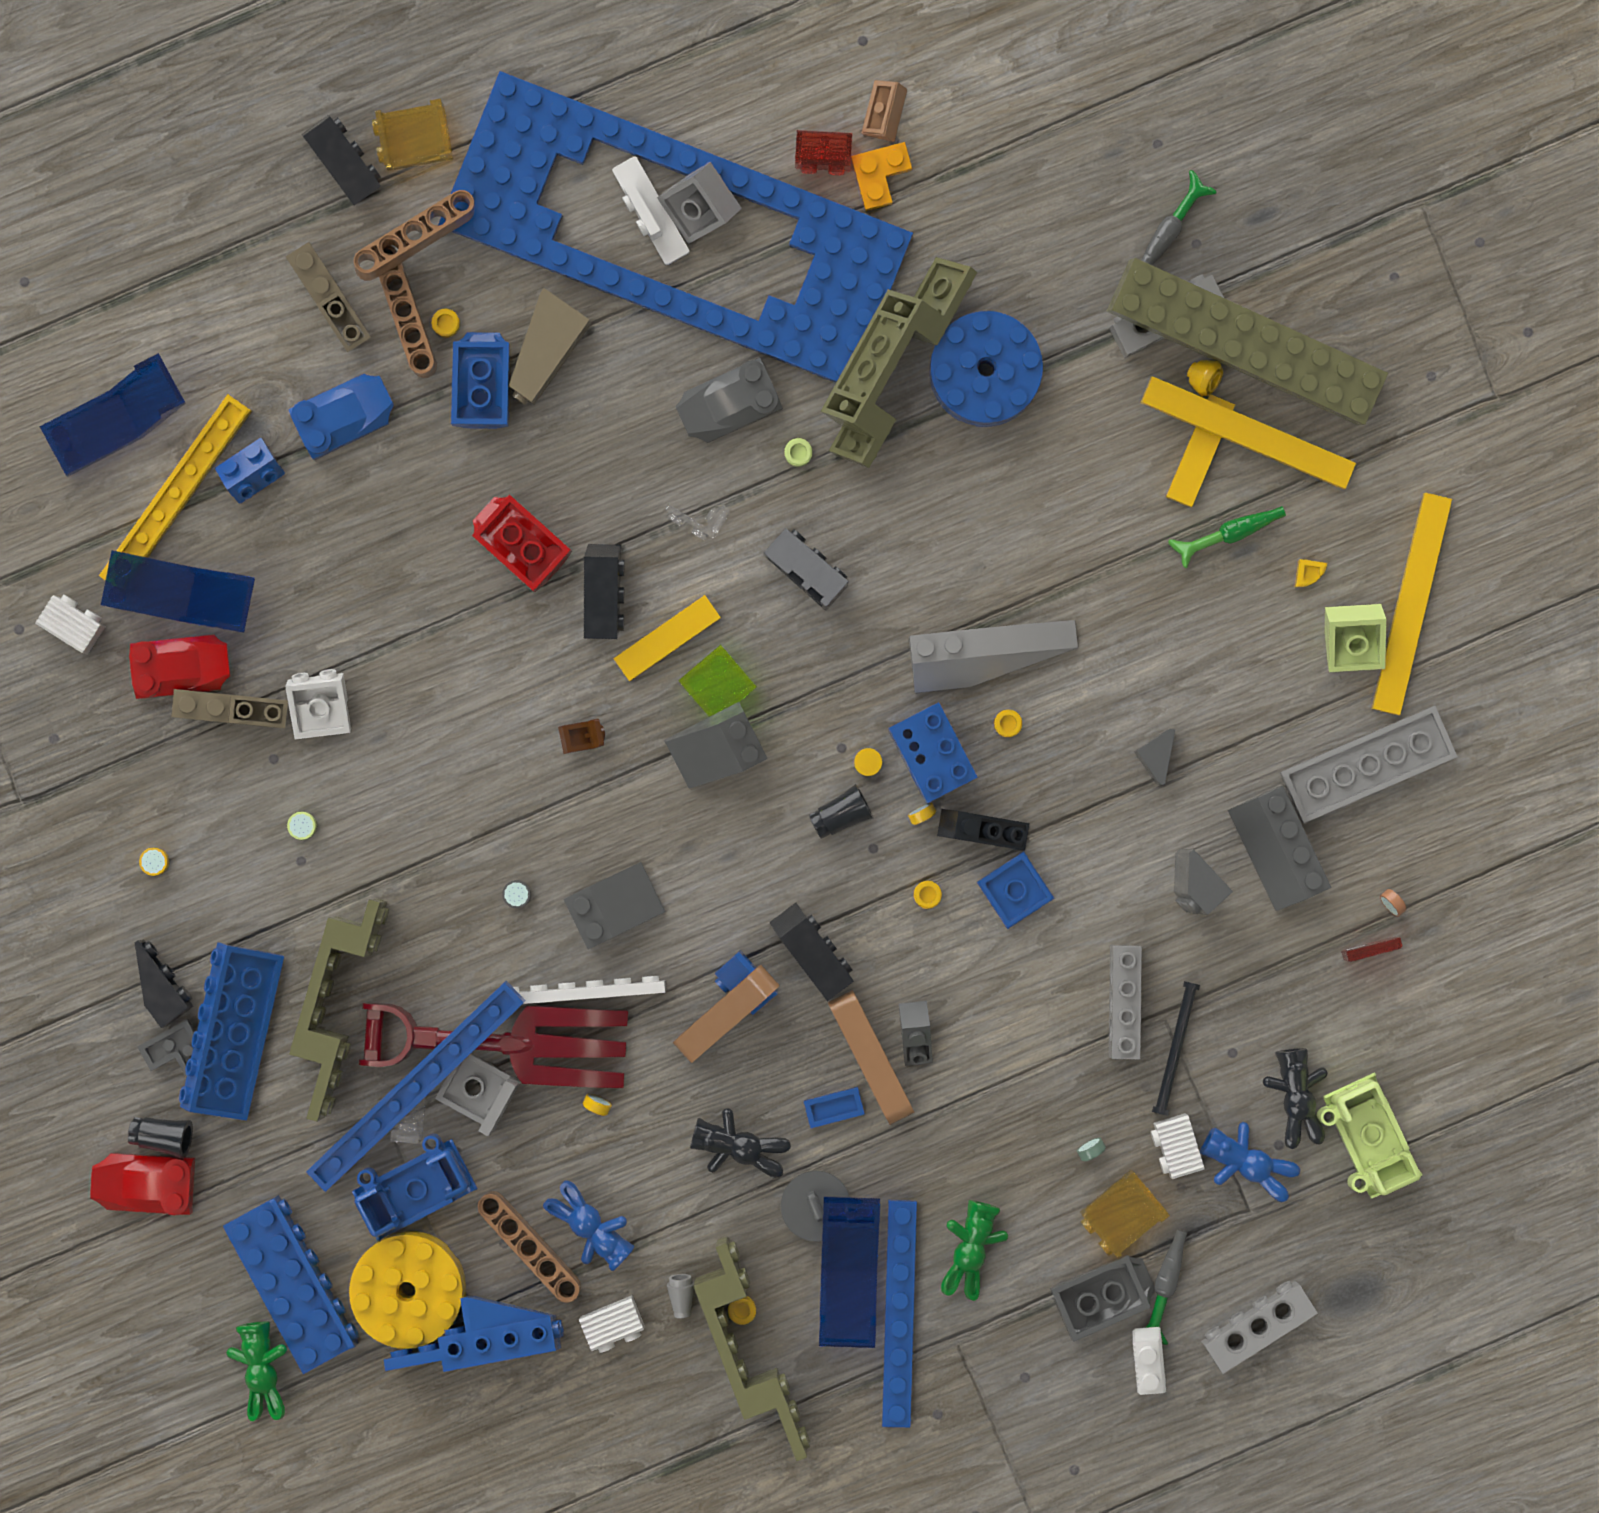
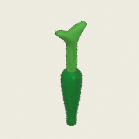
M1280 506L1270 511L1227 521L1221 525L1219 531L1192 542L1169 539L1168 543L1176 552L1182 555V565L1184 568H1187L1195 552L1222 541L1228 544L1240 541L1273 521L1285 517L1286 513L1284 508Z

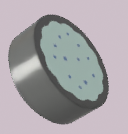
M514 880L505 885L502 897L509 907L521 908L530 901L531 890L525 882Z

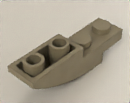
M307 242L286 256V259L347 352L371 338L310 242Z
M174 689L171 717L285 728L288 701Z

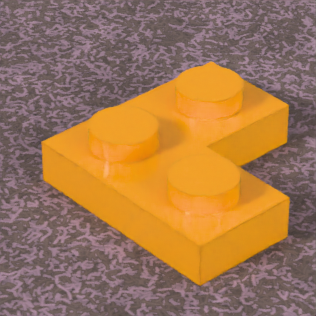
M905 142L851 156L865 212L892 205L886 177L912 171Z

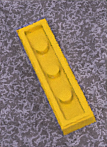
M1208 395L1207 400L1231 410L1235 407L1233 403L1214 395ZM1198 427L1194 428L1166 498L1190 508L1193 506L1221 437Z
M704 595L613 659L630 682L717 622L721 617Z

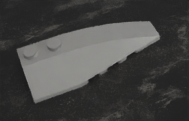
M1075 620L909 636L914 693L969 688L1078 648Z

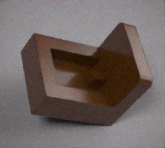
M599 719L558 727L563 754L604 746L605 730L600 724Z

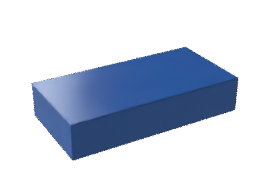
M858 1086L803 1100L810 1128L865 1114Z

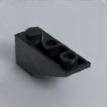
M941 809L937 836L1025 851L1030 823Z
M144 939L137 940L135 942V950L144 1006L160 1028H164L194 1007L190 1002L192 996L184 986L179 987L173 978L176 976L173 970L166 963L163 965L157 958L159 952L150 941L146 943Z

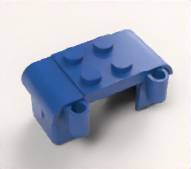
M430 1134L422 1142V1147L426 1152L379 1177L376 1171L370 1167L358 1173L357 1182L361 1186L352 1191L355 1197L354 1202L370 1234L377 1241L478 1189L453 1139L443 1143L439 1135ZM428 1139L435 1140V1148L428 1145ZM368 1173L371 1176V1181H365L363 1174Z

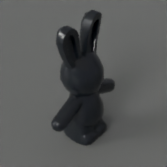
M1306 1048L1276 1051L1275 1055L1281 1067L1280 1074L1282 1079L1267 1076L1263 1079V1085L1267 1088L1286 1092L1283 1103L1288 1116L1285 1145L1290 1149L1297 1148L1301 1141L1302 1120L1304 1121L1309 1139L1314 1144L1320 1145L1324 1142L1325 1132L1315 1114L1316 1099L1308 1089L1324 1079L1328 1072L1325 1068L1321 1067L1309 1074L1307 1066L1308 1050Z
M730 1108L722 1111L724 1128L719 1125H712L702 1118L697 1119L690 1148L717 1153L707 1165L709 1172H716L728 1156L731 1155L739 1164L754 1165L770 1177L779 1178L783 1175L782 1165L762 1155L761 1152L785 1153L791 1148V1143L788 1139L778 1137L759 1138L749 1132L736 1134L734 1115Z

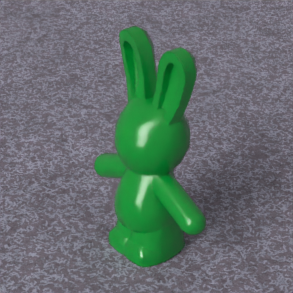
M969 1200L965 1228L955 1220L947 1222L948 1230L963 1241L956 1247L953 1255L954 1264L942 1281L941 1291L944 1295L951 1296L954 1294L965 1272L964 1293L969 1300L975 1301L978 1299L980 1293V1268L986 1258L984 1246L1004 1242L1008 1239L1006 1231L992 1232L994 1219L1000 1213L999 1207Z
M269 1321L239 1325L236 1327V1331L241 1336V1350L230 1347L227 1349L226 1355L230 1359L248 1365L244 1377L245 1383L250 1390L247 1407L248 1419L256 1421L261 1417L263 1399L265 1397L270 1416L274 1420H280L284 1417L285 1407L276 1389L277 1372L270 1363L283 1356L287 1352V1347L280 1344L270 1350Z

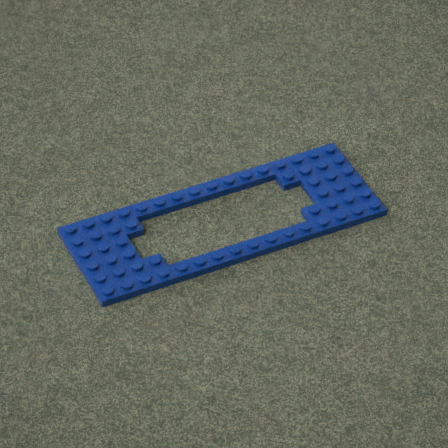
M499 71L451 191L452 194L458 190H465L474 199L473 217L465 224L453 230V233L835 383L839 379L887 290H891L913 235L912 232L501 71ZM593 140H596L685 176L711 162L732 194L798 219L789 246L814 255V258L795 305L769 295L758 321L554 241L563 216L561 213L538 205L557 155L583 165ZM458 202L454 207L459 211H465L469 208V205L465 202ZM441 217L438 226L445 223L446 220Z

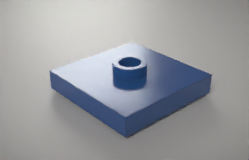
M1024 852L977 881V884L1007 929L1055 899Z

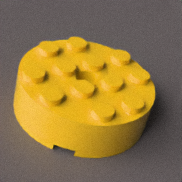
M419 1231L393 1233L376 1242L359 1259L353 1270L349 1286L351 1308L362 1329L376 1341L390 1347L402 1349L424 1346L441 1337L445 1333L444 1330H448L462 1309L460 1298L465 1297L466 1294L465 1274L459 1259L442 1240ZM404 1282H409L415 1287L416 1292L414 1295L408 1296L402 1291L401 1286Z

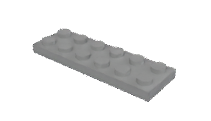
M1432 706L1281 771L1280 774L1301 822L1306 823L1458 756L1436 706Z

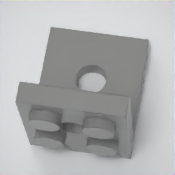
M471 1053L447 1076L435 1099L482 1124L478 1131L489 1136L498 1126L521 1081ZM471 1079H475L481 1084V1091L477 1095H471L466 1090V1083Z

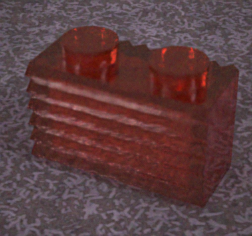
M797 130L795 168L800 169V172L805 174H815L817 170H828L830 175H844L845 171L849 172L851 169L852 133Z

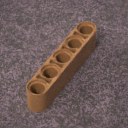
M465 190L455 191L359 250L354 257V267L357 276L364 281L374 280L468 222L474 215V199L472 195ZM458 202H465L469 205V208L465 211H459L454 206ZM436 216H441L446 221L443 225L436 226L431 223V220ZM411 231H418L422 234L418 240H411L407 235ZM389 245L398 248V251L393 255H387L383 252L384 248ZM364 260H370L375 263L369 270H364L360 267V263Z
M392 245L387 246L383 250L384 253L395 254L397 252ZM400 263L380 275L379 279L410 368L418 377L429 378L436 372V359L403 263ZM394 279H401L403 281V285L398 291H391L389 289V285ZM403 305L412 307V311L407 317L398 316V311ZM418 331L421 333L420 340L414 344L408 343L407 337L409 333ZM422 357L429 358L430 364L425 370H418L416 368L418 359Z
M759 965L673 1041V1044L693 1063L770 996L780 985L762 965Z
M853 990L829 1001L828 1005L889 1125L915 1113Z
M496 1191L484 1194L478 1202V1212L558 1300L565 1303L574 1301L581 1290L579 1278L502 1194ZM488 1198L495 1199L499 1204L498 1211L489 1212L485 1208V1200ZM506 1219L516 1221L518 1224L516 1232L510 1233L504 1229L503 1223ZM525 1240L534 1241L537 1245V1251L531 1254L525 1252L522 1246ZM552 1261L556 1266V1272L553 1274L543 1272L542 1262ZM565 1281L571 1282L575 1286V1292L571 1295L564 1294L560 1288L561 1283Z

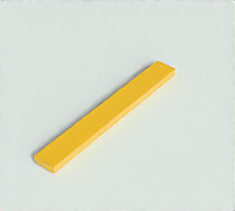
M1153 376L1150 378L1140 402L1341 489H1346L1356 465L1353 461Z
M227 394L99 574L102 579L121 592L126 590L252 411Z
M1426 492L1423 493L1386 645L1385 669L1380 670L1371 708L1373 710L1397 716L1401 714L1452 502L1450 498Z

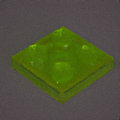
M721 644L678 680L709 717L741 702L757 688Z

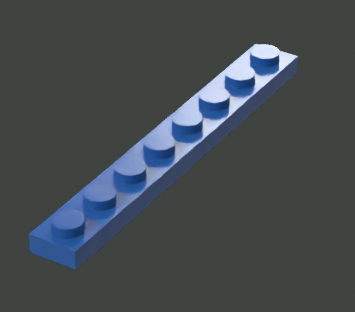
M888 1200L882 1427L910 1428L917 1212V1201Z

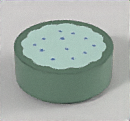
M1095 1138L1079 1147L1077 1153L1082 1161H1089L1102 1154L1106 1146L1101 1138Z

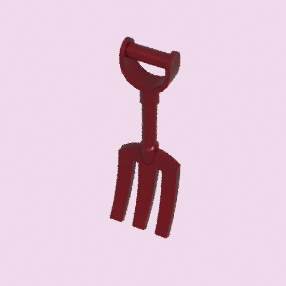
M363 1003L362 1009H367L364 1059H359V1065L384 1067L398 1064L407 1059L414 1049L434 1050L453 1031L440 1030L438 1027L417 1026L412 1015L400 1006L385 1003ZM527 1006L518 1016L511 1032L491 1034L475 1050L502 1052L504 1055H510L514 1072L522 1084L624 1088V1073L538 1065L534 1064V1057H625L626 1042L539 1034L536 1033V1026H627L628 1011ZM384 1011L398 1016L403 1021L407 1031L405 1048L397 1057L388 1060L381 1059Z

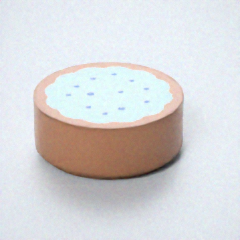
M1387 889L1380 895L1383 905L1396 917H1399L1406 911V904L1393 890Z

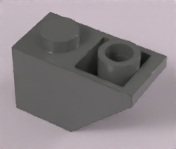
M927 1001L900 1003L899 1014L905 1066L933 1063Z

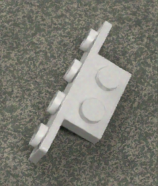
M634 156L614 167L612 171L626 195L622 197L625 205L630 212H636L640 219L636 221L638 228L643 236L649 235L664 264L669 265L689 254L687 245L674 222L657 199L658 194L637 157Z

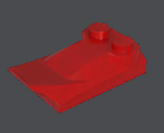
M510 494L507 497H494L473 520L474 534L472 536L533 592L538 591L544 586L572 553L570 548Z
M216 635L130 643V669L136 699L173 696L174 689L197 692L221 690L225 680L230 677L227 643L219 640Z
M111 1153L103 1161L92 1166L90 1199L101 1204L106 1210L191 1215L195 1157L181 1159L175 1156Z

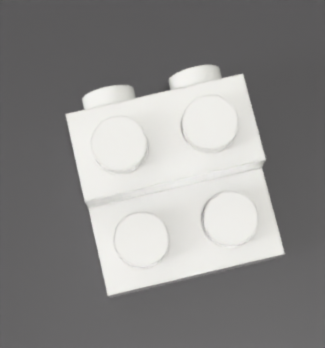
M334 669L321 671L319 673L320 676L309 677L308 673H297L292 675V679L287 681L285 688L295 739L351 732L347 707L348 697L343 673L337 674Z

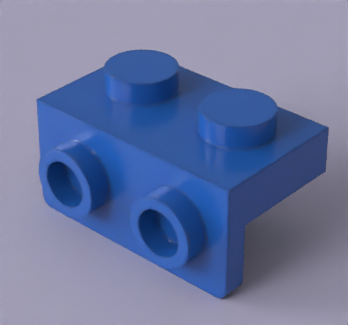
M259 438L215 467L226 489L239 504L251 498L254 494L285 474L262 438Z

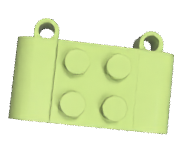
M1375 1072L1323 1096L1326 1106L1318 1110L1317 1117L1321 1123L1327 1126L1336 1125L1357 1171L1348 1178V1186L1358 1193L1367 1191L1370 1198H1375L1379 1195H1388L1421 1178L1422 1173L1409 1151L1410 1148L1377 1082ZM1330 1112V1119L1325 1121L1324 1114ZM1357 1179H1361L1362 1181L1359 1187H1355V1181Z

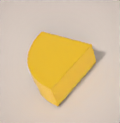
M1299 559L1295 587L1301 588L1315 583L1324 574L1327 563Z

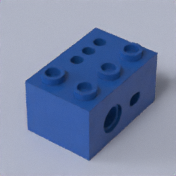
M939 702L888 728V732L926 804L978 778Z

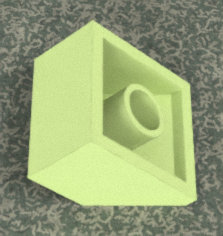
M1381 604L1325 607V641L1329 672L1385 669L1386 617Z

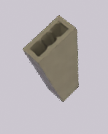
M545 288L540 292L509 383L510 389L514 391L511 396L523 405H526L527 402L532 405L536 404L591 326V322L587 317Z

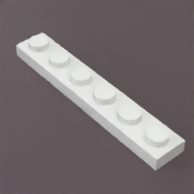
M659 976L642 977V982L631 983V978L614 979V984L603 985V980L586 981L585 987H575V982L558 983V989H547V984L531 985V991L519 992V987L513 988L526 1000L523 1004L665 993L666 982L665 980L659 981Z

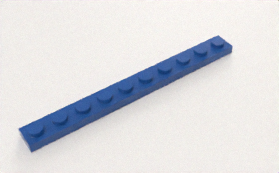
M506 980L311 1166L306 1173L326 1192L526 1000Z

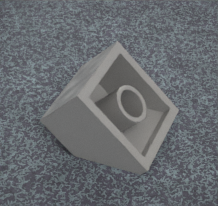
M711 162L693 171L657 197L688 244L727 223L742 209Z

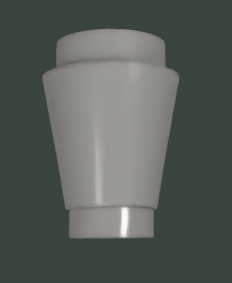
M688 1274L672 1275L669 1277L667 1289L674 1317L691 1316L694 1282L691 1280V1275Z

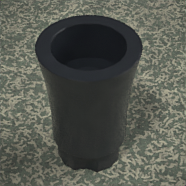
M857 784L834 800L819 807L818 811L809 814L810 820L821 839L858 823L874 819Z
M134 1117L128 1130V1143L138 1145L140 1148L151 1149L184 1159L191 1146L193 1124L191 1120H163L149 1117L143 1119Z

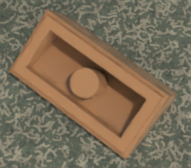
M875 80L861 134L886 141H895L907 88L898 82Z

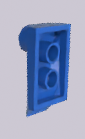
M467 332L459 341H453L452 426L467 429L508 427L510 416V343L506 342L500 333Z
M362 374L307 401H300L288 410L311 458L317 460L389 425V415L394 404L380 376Z

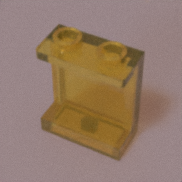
M441 99L430 100V105L386 113H382L381 110L375 111L376 119L372 120L374 135L380 137L381 146L377 147L378 160L380 164L384 163L388 171L453 160L445 108Z
M1130 1169L1080 1211L1084 1217L1080 1222L1090 1234L1096 1232L1102 1240L1098 1244L1108 1256L1114 1253L1119 1258L1127 1247L1157 1222L1160 1221L1162 1223L1170 1215L1135 1172Z

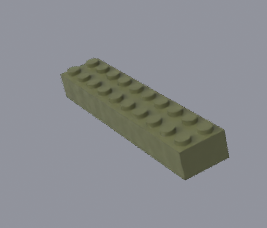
M1137 258L1128 261L1106 311L1356 425L1366 424L1388 375L1387 372Z

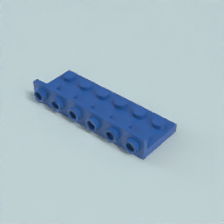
M220 942L217 943L216 948L211 953L210 962L212 968L210 976L206 978L204 984V991L206 992L204 1003L200 1005L198 1010V1029L192 1037V1056L186 1063L185 1073L187 1078L185 1086L181 1088L179 1094L181 1108L193 1113L247 1121L284 960L283 955L230 946Z
M278 1195L223 1225V1228L301 1372L305 1374L346 1350L356 1347L359 1343L357 1340L359 1333L352 1322H347L344 1316L346 1310L342 1301L339 1298H334L330 1290L332 1283L326 1273L321 1274L317 1266L319 1260L312 1248L308 1249L303 1241L306 1238L303 1229L298 1223L294 1224L290 1217V1214H292L290 1205L285 1199L281 1200Z

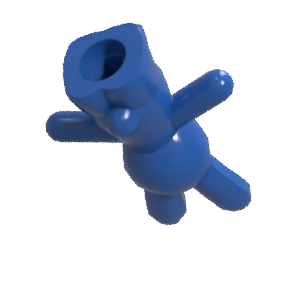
M1241 1122L1238 1126L1237 1141L1228 1137L1217 1128H1212L1209 1131L1199 1153L1226 1165L1214 1177V1182L1217 1185H1222L1239 1170L1245 1179L1259 1183L1278 1202L1288 1200L1289 1194L1287 1189L1270 1174L1272 1172L1288 1178L1296 1177L1300 1174V1167L1290 1161L1272 1159L1261 1150H1248L1249 1125L1245 1122Z
M563 1181L560 1185L561 1194L573 1209L553 1198L547 1199L543 1203L544 1209L555 1217L567 1222L577 1236L587 1238L581 1256L582 1263H591L596 1251L600 1257L607 1261L609 1269L614 1271L634 1249L633 1244L615 1232V1230L626 1226L627 1219L619 1216L601 1223L598 1211L593 1206L585 1203L576 1185L570 1181Z

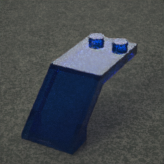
M159 353L134 365L135 370L109 391L39 426L67 477L142 439L186 404Z
M111 550L100 606L244 633L255 578L230 572L190 567Z
M824 1197L819 1346L875 1348L880 1198Z

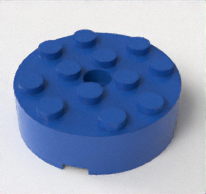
M979 311L960 317L946 328L943 337L933 349L929 368L930 383L937 401L952 417L977 427H993L1015 419L1030 405L1041 383L1043 361L1036 339L1021 322L1003 313ZM980 364L990 365L993 368V374L991 376H982L978 372V366Z

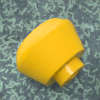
M1200 360L1198 363L1194 362L1187 373L1189 384L1200 396L1211 395L1222 379L1223 368L1218 361Z

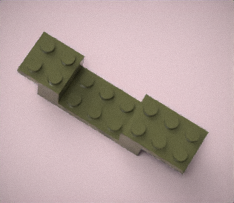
M936 257L914 297L887 290L821 409L822 413L842 426L829 449L831 453L870 468L896 421L894 417L875 404L878 397L881 395L890 375L895 370L905 348L909 345L911 338L938 345L977 274V271L972 267Z
M377 898L369 899L362 923L337 916L328 917L289 1053V1055L322 1064L306 1119L318 1122L332 1113L336 1098L332 1097L335 1087H339L343 1076V1071L339 1070L343 1059L347 1060L351 1044L347 1043L349 1036L317 1027L318 1023L322 1024L325 1017L326 1007H322L326 996L329 997L333 989L334 980H330L332 971L338 969L342 954L338 953V950L361 957L371 956L374 951L377 952L382 938L381 935H378L381 924L385 925L389 914V908H385L387 901Z
M728 1236L723 1237L716 1242V1250L723 1268L695 1278L694 1289L744 1420L776 1408L797 1462L807 1458L810 1439L805 1426L799 1427L800 1412L796 1401L789 1400L790 1386L785 1373L779 1374L778 1368H774L748 1378L747 1375L749 1373L744 1360H738L736 1355L739 1347L733 1332L728 1334L726 1329L729 1320L723 1305L746 1297L747 1288H750V1280L745 1267L740 1269L737 1263L740 1261V1253L735 1241L730 1242Z

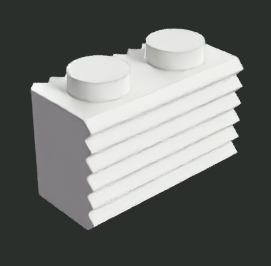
M64 594L61 598L53 595L35 624L81 653L88 655L106 627L100 623L101 617L88 609L85 613L77 609L78 603Z
M1186 1113L1153 1123L1155 1130L1151 1131V1136L1155 1147L1160 1146L1163 1157L1159 1158L1163 1174L1169 1173V1177L1175 1179L1204 1170L1189 1116Z
M633 1295L589 1312L579 1318L590 1350L598 1349L600 1353L614 1348V1342L623 1338L625 1342L639 1338L641 1336L640 1331H643L645 1328Z
M1160 1327L1135 1328L1132 1333L1137 1392L1140 1395L1165 1393L1166 1379Z

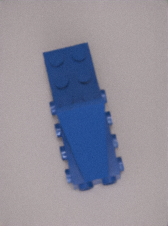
M467 1296L460 1298L465 1326L444 1330L445 1336L438 1337V1343L418 1347L419 1352L412 1353V1348L390 1352L391 1357L384 1359L385 1371L442 1360L443 1372L552 1352L561 1349L560 1338L564 1336L563 1324L561 1320L556 1319V1314L552 1315L478 1296Z

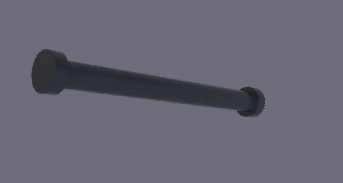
M1187 981L1183 983L1185 991L1157 1104L1152 1108V1112L1166 1116L1169 1114L1167 1106L1196 990L1200 989V985Z

